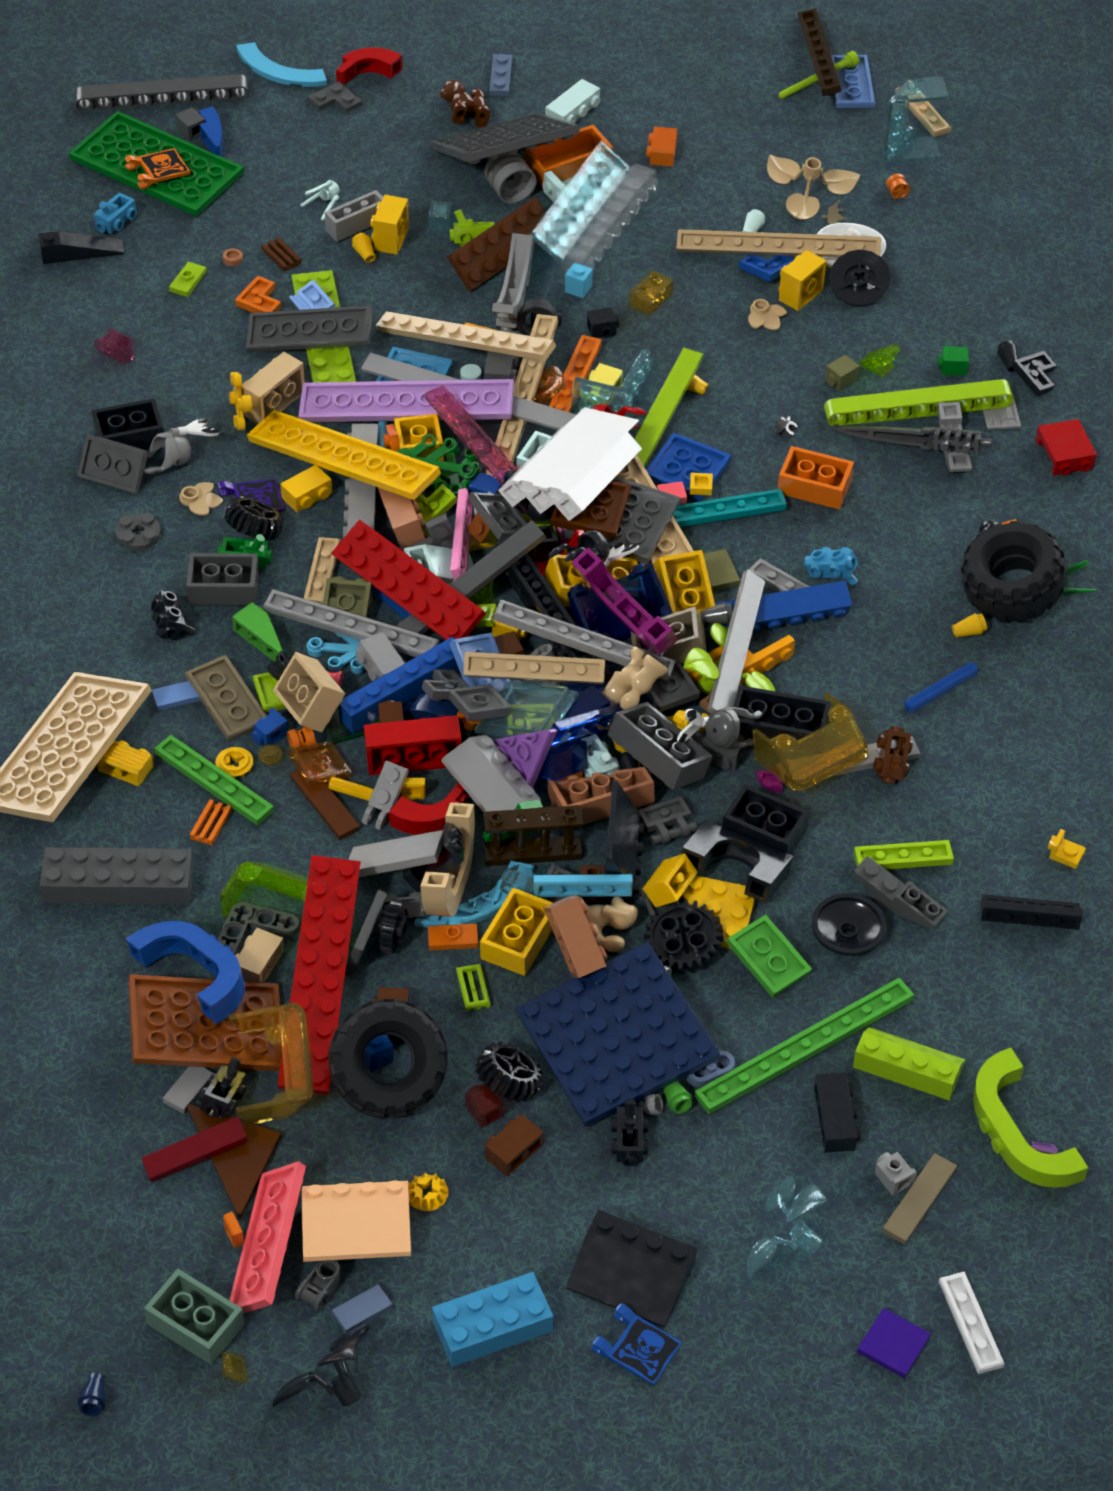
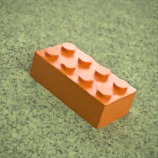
M594 125L579 129L580 133L574 134V137L571 139L562 140V138H558L552 144L544 145L539 143L536 144V148L524 149V161L536 176V182L543 189L544 173L552 171L562 182L575 176L582 177L612 166L613 146Z

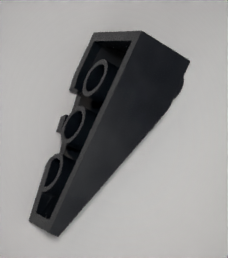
M62 231L39 233L43 264L124 254L122 239Z

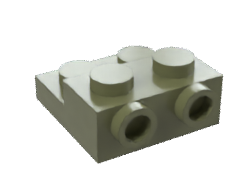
M343 577L327 578L323 605L368 618L373 595L372 583L366 579H356L353 581Z

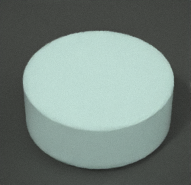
M474 364L463 366L460 370L461 380H480L481 368Z

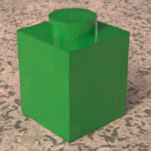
M943 346L942 355L938 354L937 367H941V375L967 376L969 363L968 347Z

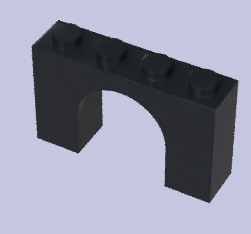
M707 820L692 835L681 851V854L685 853L699 876L710 863L718 859H733L748 865L752 871L748 876L744 894L764 903L769 901L789 875L793 856Z

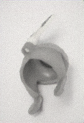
M202 418L191 422L187 426L171 428L168 432L157 434L152 440L147 459L153 457L155 452L161 447L165 448V459L162 466L146 468L144 473L154 474L156 472H163L171 467L173 463L176 466L185 465L189 461L192 452L190 441L186 436L187 433L216 436L219 435V431L214 428L205 427L208 420Z

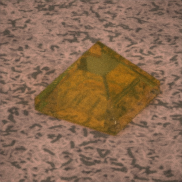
M223 1352L222 1376L242 1383L249 1382L244 1358Z

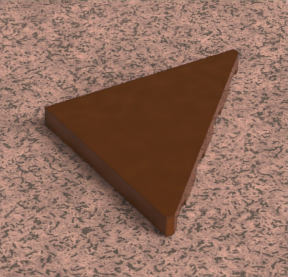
M189 1104L187 1107L198 1133L232 1119L229 1116H225L224 1119L218 1116L212 1118L207 1116L198 1106ZM242 1120L240 1121L248 1141L210 1157L238 1218H242L259 1184L261 1174L264 1173L281 1138L280 1132Z

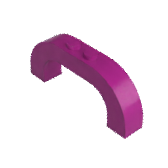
M589 547L571 562L578 574L601 602L654 654L660 657L678 641L673 629L659 616L654 619L610 574L603 561Z

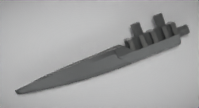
M836 426L833 428L860 438L920 446V449L925 450L933 448L938 450L940 448L945 452L949 451L950 448H955V452H960L961 450L964 454H967L974 450V453H979L981 447H992V439L982 438L981 431L942 427L918 429L881 426Z

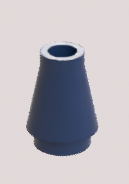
M92 1373L89 1375L88 1381L78 1400L79 1410L84 1415L97 1416L105 1408V1377L102 1374Z

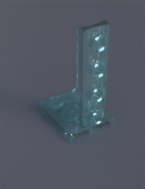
M642 349L620 388L576 377L573 381L571 413L577 415L584 407L592 409L595 405L601 403L609 404L614 412L621 410L624 406L630 407L633 395L638 393L639 384L644 382L646 371L649 372L651 369L652 359H649L650 350Z

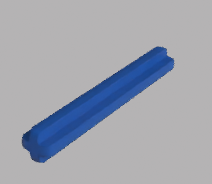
M969 662L904 702V708L909 713L916 711L978 673V666L974 662Z

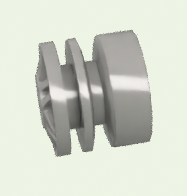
M505 152L499 154L500 157L490 159L484 170L485 178L503 202L512 204L525 200L531 195L536 186V176L518 152L514 154H506Z

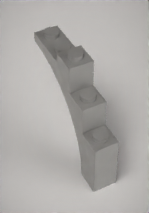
M512 233L503 288L498 301L493 303L492 312L497 317L496 327L500 328V330L518 331L519 329L518 315L522 305H524L526 287H529L535 241L533 235Z

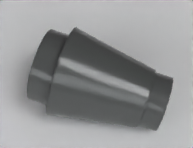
M723 602L700 611L703 624H729L728 622H730L733 613L731 603L725 604Z

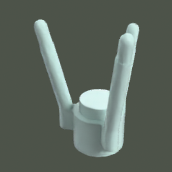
M328 180L326 183L305 192L306 195H310L319 191L300 206L304 207L321 197L325 201L331 200L325 210L327 212L339 200L340 188L336 182ZM325 212L323 213L321 220H325Z

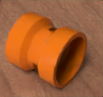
M304 726L298 731L295 729L287 731L288 742L293 753L300 752L303 748H316V740L312 729Z

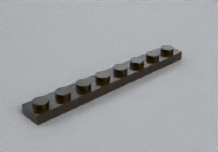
M816 8L798 12V19L822 96H832L842 92Z

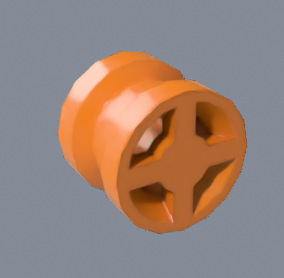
M894 174L887 179L886 186L894 199L906 197L910 192V187L902 174Z

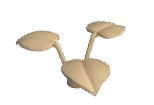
M773 155L768 157L767 171L773 181L779 184H788L791 179L796 181L802 173L807 180L805 195L799 193L792 194L786 201L787 211L799 220H808L819 211L820 204L818 199L808 197L811 181H815L819 174L822 183L828 185V191L837 195L851 192L860 179V174L846 170L833 169L823 174L820 160L814 157L808 158L805 164L802 165L801 170L800 166L793 160Z

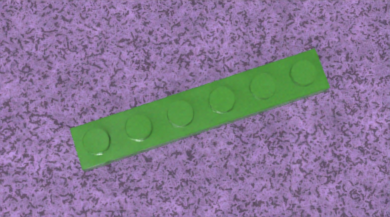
M168 736L154 748L155 754L225 804L232 806V809L255 825L259 826L274 813L273 805L174 736Z

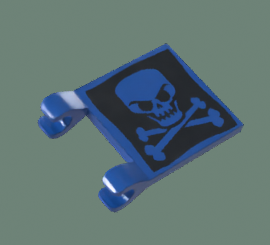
M619 1304L615 1310L614 1318L624 1324H628L627 1328L614 1347L603 1337H596L593 1341L592 1351L610 1359L629 1372L655 1385L682 1342L637 1316L625 1304Z

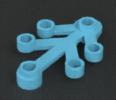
M335 633L348 644L326 643L318 637H313L307 642V652L313 657L322 656L325 652L346 653L341 657L333 656L328 659V669L332 672L341 670L342 666L349 662L353 673L359 674L365 669L363 664H360L356 658L359 644L357 639Z

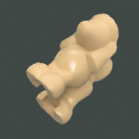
M634 646L630 652L631 662L621 671L614 672L611 680L601 693V699L606 705L611 707L621 706L623 710L639 704L641 694L647 693L652 688L656 679L668 672V668Z
M620 896L614 897L610 905H586L588 913L585 916L588 922H592L596 928L598 936L595 939L599 946L602 945L608 952L623 950L625 946L624 939L617 935L605 937L602 935V929L605 926H611L617 930L631 927L637 918V907L625 903Z

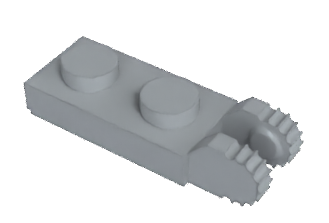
M389 761L385 762L368 802L369 806L363 815L362 822L368 825L371 822L377 808L382 810V812L378 816L375 828L382 830L389 817V811L396 804L409 773L407 768Z

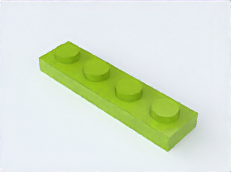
M949 840L854 847L853 852L857 867L868 856L885 870L953 865L954 860Z

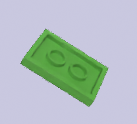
M766 914L727 939V945L772 998L808 976L812 971V968Z

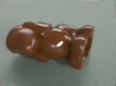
M449 80L444 84L443 89L439 92L440 97L451 103L450 107L453 111L451 120L454 123H463L465 115L473 113L477 127H485L488 124L490 109L486 106L485 95L480 88L473 89L470 96L466 93L461 81Z

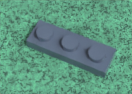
M493 54L490 95L509 96L512 55Z

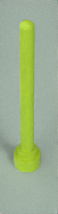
M850 51L845 54L843 60L834 64L836 72L845 67L853 68L860 64V60L855 51ZM816 74L781 91L779 98H787L818 82Z

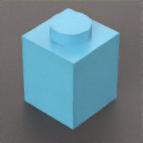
M574 262L565 274V292L584 298L592 287L593 269Z

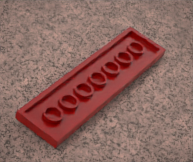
M360 519L331 552L336 559L363 579L371 582L372 586L444 640L451 637L454 639L467 637L486 614L480 607Z

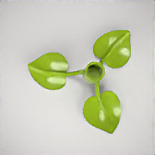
M714 623L710 628L711 636L720 646L724 647L728 627L720 623ZM693 648L687 654L683 668L692 670L702 676L697 681V686L704 694L708 695L712 692L714 682L719 677L718 666L721 657L714 664L707 652L700 648ZM757 671L741 675L740 680L745 678L748 687L775 691L771 681Z

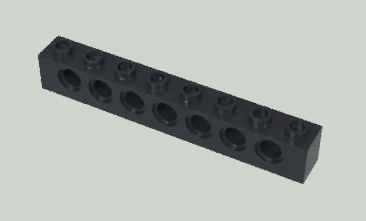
M509 537L496 541L495 548H497L500 544L506 541ZM528 553L503 571V574L527 609L577 626ZM547 639L559 657L599 659L598 656Z

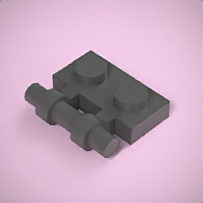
M682 796L638 810L640 812V821L644 823L646 832L657 831L658 833L650 836L653 845L659 843L666 844L671 839L680 836L684 838L698 830L696 822L686 823V820L691 819V812ZM676 824L677 828L667 831L666 827Z

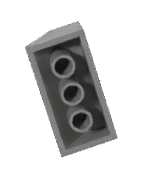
M487 734L468 738L441 760L483 812L515 810L518 802L539 799L541 801V798L535 793L534 789L525 781L520 772L514 768Z

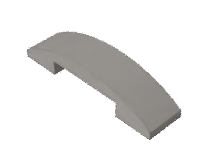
M959 402L938 403L939 427L962 429V413ZM950 448L949 451L944 452L946 464L950 472L972 471L969 453L964 454L961 450L960 452H955V448Z

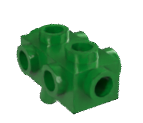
M258 534L254 540L224 537L222 546H218L217 553L257 554L259 569H266V564H271L272 550H269L268 541H264L265 538L261 534Z

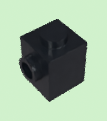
M611 307L587 311V327L591 337L608 338L616 335L619 319L617 315H614Z

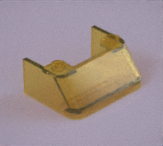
M828 692L824 694V700L831 701V709L828 712L829 723L827 726L799 740L787 734H780L769 739L758 729L752 730L755 760L793 790H805L865 759L868 755V745L851 709Z
M289 1003L229 1015L230 1022L241 1034L265 1029V1037L269 1043L275 1046L282 1045L285 1092L278 1093L272 1101L236 1107V1112L246 1122L251 1124L290 1117L310 1100L313 1095L309 1034L305 1010L299 1004Z

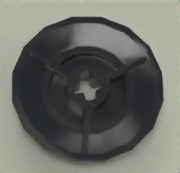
M860 249L846 252L838 257L832 265L829 275L831 290L837 298L848 305L854 306L870 305L881 299L889 289L891 279L889 267L882 257L872 251ZM856 278H858V279L863 278V282H862L861 280H859L858 282H856Z

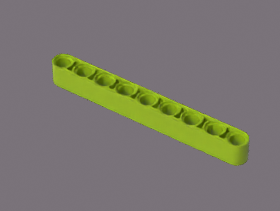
M1000 379L833 398L824 404V410L830 426L835 424L841 426L937 416L938 403L959 402L961 413L1005 408L1013 403L1014 397L1008 381Z

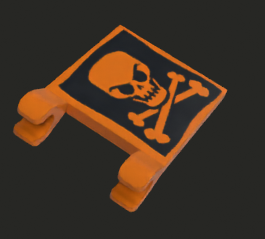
M175 148L139 157L133 155L125 157L126 162L129 163L125 164L127 170H134L141 165L147 173L138 175V180L140 181L138 186L140 189H146L156 182L190 174V170Z

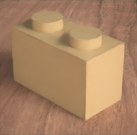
M256 928L252 936L249 935L246 938L244 948L240 954L237 953L235 955L244 981L265 982L284 953L283 938Z

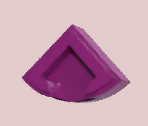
M780 769L756 771V779L762 787L772 792L782 793L783 785Z

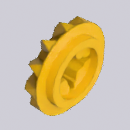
M230 747L221 751L215 761L218 768L234 779L236 776L244 778L245 773L251 772L252 765H254L251 753L240 747ZM230 759H232V761H234L235 763H238L239 767L231 765Z
M424 1172L422 1176H414V1179L408 1183L409 1203L421 1211H433L440 1208L448 1198V1187L445 1180L439 1178L436 1173L428 1175ZM432 1184V1192H428L423 1198V1189H427Z

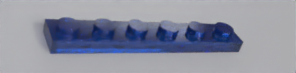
M644 696L640 697L639 704L648 702ZM620 703L554 722L550 729H556L557 733L551 746L558 743L563 744L571 739H579L584 735H592L604 729H610L616 712L623 710Z

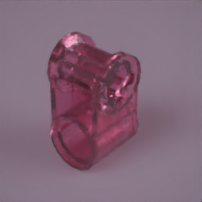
M113 328L109 329L104 337L95 340V346L99 352L110 356L118 362L129 363L135 357L132 339Z

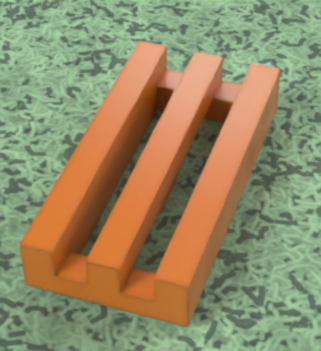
M210 799L192 829L190 839L212 846L231 814L232 806L227 805L224 807L223 803L218 802V804H215L214 800ZM212 809H214V811L212 812V814H211L210 818L208 819L206 825L204 826L202 832H201L200 835L198 836V834H199L201 828L203 827L205 821L207 820L209 814L211 813ZM220 811H222L223 813L220 816L218 822L216 823L214 829L212 830L209 838H205L209 830L211 829L214 821L216 820L218 814L220 813Z

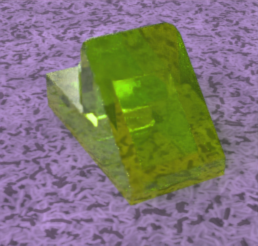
M895 343L871 351L858 364L883 378L895 367L892 361L901 349Z

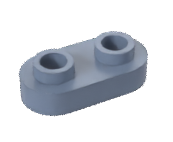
M719 1051L721 1059L686 1076L688 1082L695 1087L705 1086L732 1071L735 1067L734 1057L726 1051Z

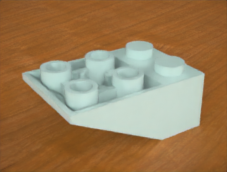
M427 544L403 548L406 554L448 585L454 581L450 571L452 549ZM470 553L468 555L467 570L474 565Z

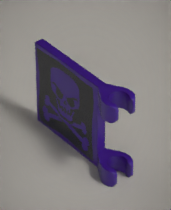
M276 479L242 483L221 481L218 483L219 496L235 493V497L243 496L245 498L257 499L267 505H271L278 512L285 510Z

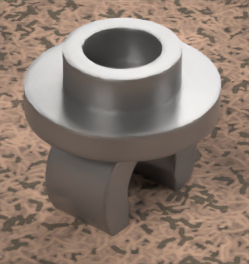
M787 415L785 418L781 416L774 425L777 428L775 433L779 434L781 432L785 438H791L794 434L792 431L798 426L795 422L790 421V416Z

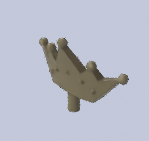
M840 200L828 208V215H821V218L828 219L827 224L829 225L847 220V218L839 214L842 212V209L838 208Z

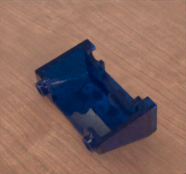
M644 563L637 564L631 568L632 571L628 576L616 579L621 587L654 619L657 616L663 617L673 613L653 563L648 565ZM577 584L570 588L567 597L573 620L578 627L618 641L631 637V631L601 602L588 586Z

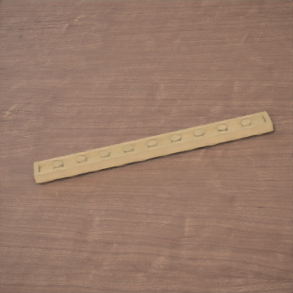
M678 229L676 249L683 252L798 256L808 250L819 257H840L846 252L860 249L872 251L880 256L881 237Z
M387 311L375 325L377 330L383 333L546 361L556 347L554 340Z
M537 314L530 336L553 340L558 317ZM523 357L515 381L513 396L529 401L534 400L546 361ZM512 416L511 419H503L485 474L504 480L505 471H511L527 421Z

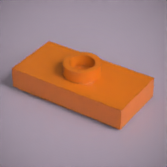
M393 424L385 425L386 434L383 435L385 448L388 447L389 450L397 452L400 450L399 436Z
M477 923L428 926L429 950L478 948Z

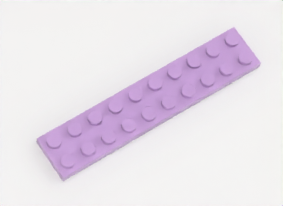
M514 379L303 383L298 418L308 422L394 421V418L437 414L438 420L511 419L515 384Z

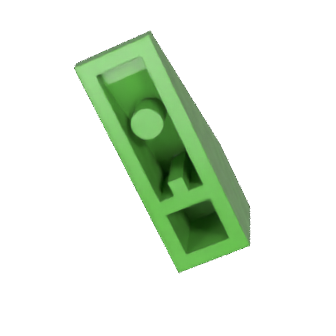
M252 602L232 616L233 631L271 660L276 661V656L283 651L266 610L262 607L259 608Z

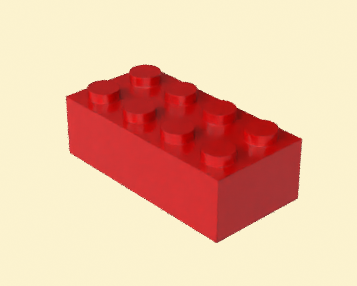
M458 715L364 725L369 775L380 774L386 761L407 768L409 772L443 769L446 766L441 762L442 758L462 744Z

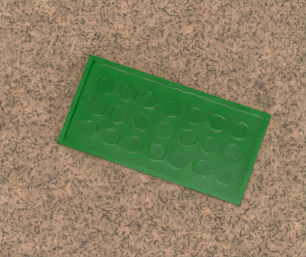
M116 111L69 152L70 160L196 217L244 174L243 166L119 111ZM175 148L190 170V174L156 182L146 189H140L138 186L140 182L138 175L147 173L141 165L134 170H127L125 164L129 163L126 162L125 157L128 155L139 157Z

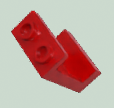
M1079 419L1038 426L1036 442L1038 446L1044 445L1053 463V476L1094 469L1097 454Z

